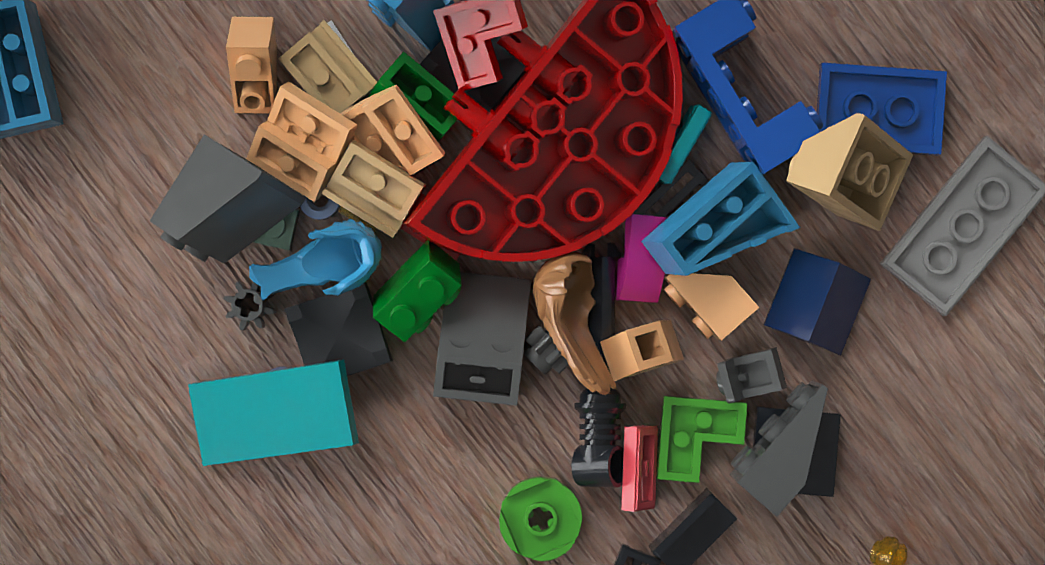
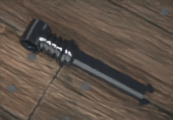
M607 243V257H595V244H587L582 254L592 260V274L595 283L590 292L595 300V305L588 315V327L609 370L600 342L615 335V258L621 257V252L615 243ZM586 388L580 394L579 403H574V409L579 413V419H585V424H579V429H584V434H579V440H584V445H579L572 457L571 469L573 479L581 487H621L624 449L621 445H616V440H621V435H616V430H621V424H616V419H621V413L626 409V403H621V395L616 389L610 388V393L603 395L597 391L592 393Z

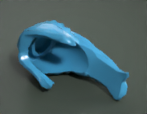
M348 219V221L334 222L332 226L325 229H315L313 232H310L308 234L309 238L315 240L305 245L297 253L270 265L252 264L249 266V278L261 286L260 297L263 301L274 293L300 286L324 285L329 281H336L338 284L322 291L326 295L338 296L361 286L376 271L382 258L380 239L374 234L372 228L366 227L361 221L356 222L353 219Z

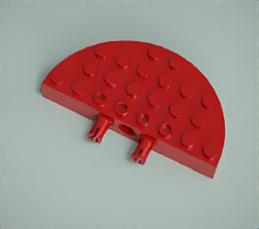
M583 0L551 41L542 47L522 30L502 35L496 43L525 65L523 69L525 73L494 111L490 110L488 112L465 93L461 87L452 96L453 99L446 103L443 109L449 111L473 131L471 133L472 139L403 224L424 239L461 255L485 260L523 262L554 258L576 251L613 231L630 217L659 181L671 156L676 129L680 125L683 85L679 52L671 27L666 24L662 12L656 4L658 1Z

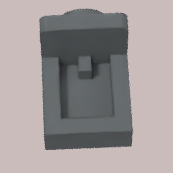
M777 347L732 357L718 363L717 385L720 392L725 395L728 404L738 402L744 398L787 388Z

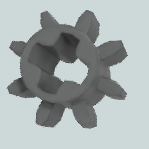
M236 282L235 285L238 293L235 296H224V300L230 302L232 311L228 312L225 317L241 319L240 330H246L252 320H254L258 328H264L265 322L262 317L265 314H276L277 312L274 308L269 307L268 299L272 298L275 293L263 301L260 297L261 291H259L261 286L253 282L251 289H246L242 282ZM252 294H254V302L260 304L259 310L246 315L247 308L241 306V302L243 299L251 298Z
M538 325L525 338L531 345L524 352L525 356L544 375L552 368L560 374L568 366L567 359L558 351L552 337L549 336V331H544Z

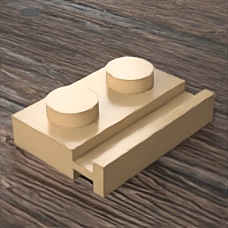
M323 20L319 23L318 27L311 33L306 34L278 59L309 95L341 113L360 102L374 88L377 81L326 21Z
M354 140L346 150L322 195L394 238L426 184L414 176H410L401 168Z

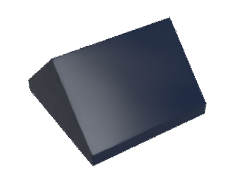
M793 248L763 325L841 356L871 278L839 262Z

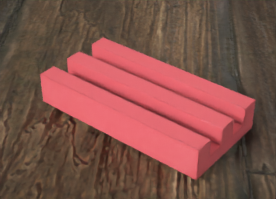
M624 426L621 507L623 511L635 512L654 509L657 426Z

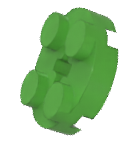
M542 476L530 477L514 485L502 501L499 516L500 531L507 545L516 553L537 561L553 560L569 551L579 535L582 524L581 507L573 491L556 478ZM540 507L543 512L550 511L553 517L547 520L548 528L541 530L538 524L531 526L528 520L534 516L533 509Z

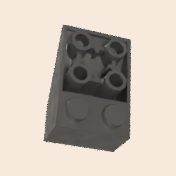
M460 272L461 291L451 304L444 305L433 397L517 406L531 280Z
M813 380L807 385L801 382L787 397L786 402L790 406L780 417L773 414L760 428L758 433L763 437L752 449L749 446H745L731 462L735 469L730 475L776 517L806 484L828 391L826 386Z

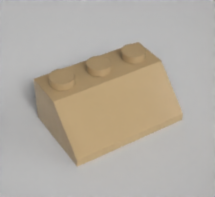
M856 113L804 140L798 153L793 156L790 162L786 181L835 215L880 231L913 154L868 117Z

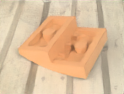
M288 81L280 86L268 120L258 126L246 159L315 202L320 198L323 190L328 185L358 124Z
M398 85L382 90L340 113L358 124L349 145L354 140L401 168L410 176L445 155V151Z

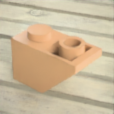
M232 17L226 52L234 112L270 114L277 96V43L274 17Z
M696 273L687 276L673 274L664 276V280L669 284L664 291L679 308L686 304L696 315L691 322L706 339L713 335L717 340L722 341L759 308L732 276Z
M659 320L628 329L600 342L614 381L684 360L671 320Z

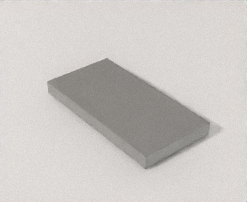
M984 136L880 262V265L942 316H947L1045 196V183L991 138Z

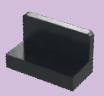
M706 488L649 545V548L666 565H692L737 518Z

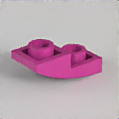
M632 214L625 220L624 258L618 259L616 300L658 303L665 273L641 241L668 217Z

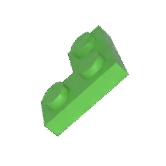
M663 395L656 478L659 480L699 483L702 442L744 445L748 403L735 402L728 404L726 400Z

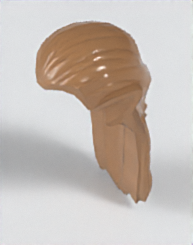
M576 251L550 258L540 267L534 278L533 294L539 319L543 321L544 328L549 331V336L552 337L553 343L557 346L561 355L567 359L568 365L577 379L592 393L597 391L600 394L606 395L610 393V388L616 389V384L588 327V315L595 305V300L590 294L595 284L592 274V260L588 256Z

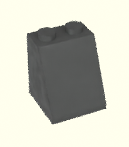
M204 134L150 219V222L164 231L160 238L181 251L184 248L188 253L204 262L210 256L222 263H226L301 206L306 197Z

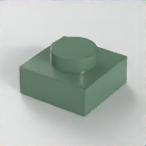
M294 210L253 242L291 251L300 210Z

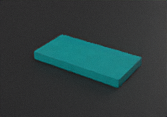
M344 360L188 384L203 466L353 446L359 443Z

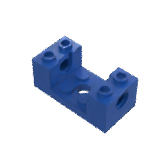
M718 0L675 26L672 31L679 57L744 162H754L760 172L764 174L798 153L802 142L819 133L820 129L823 128V123L812 106L806 108L802 101L761 126L757 127L753 120L758 118L755 109L745 96L739 99L731 86L735 82L731 70L723 60L717 62L715 58L747 39L748 34L756 28L753 20L756 19V14L747 0Z

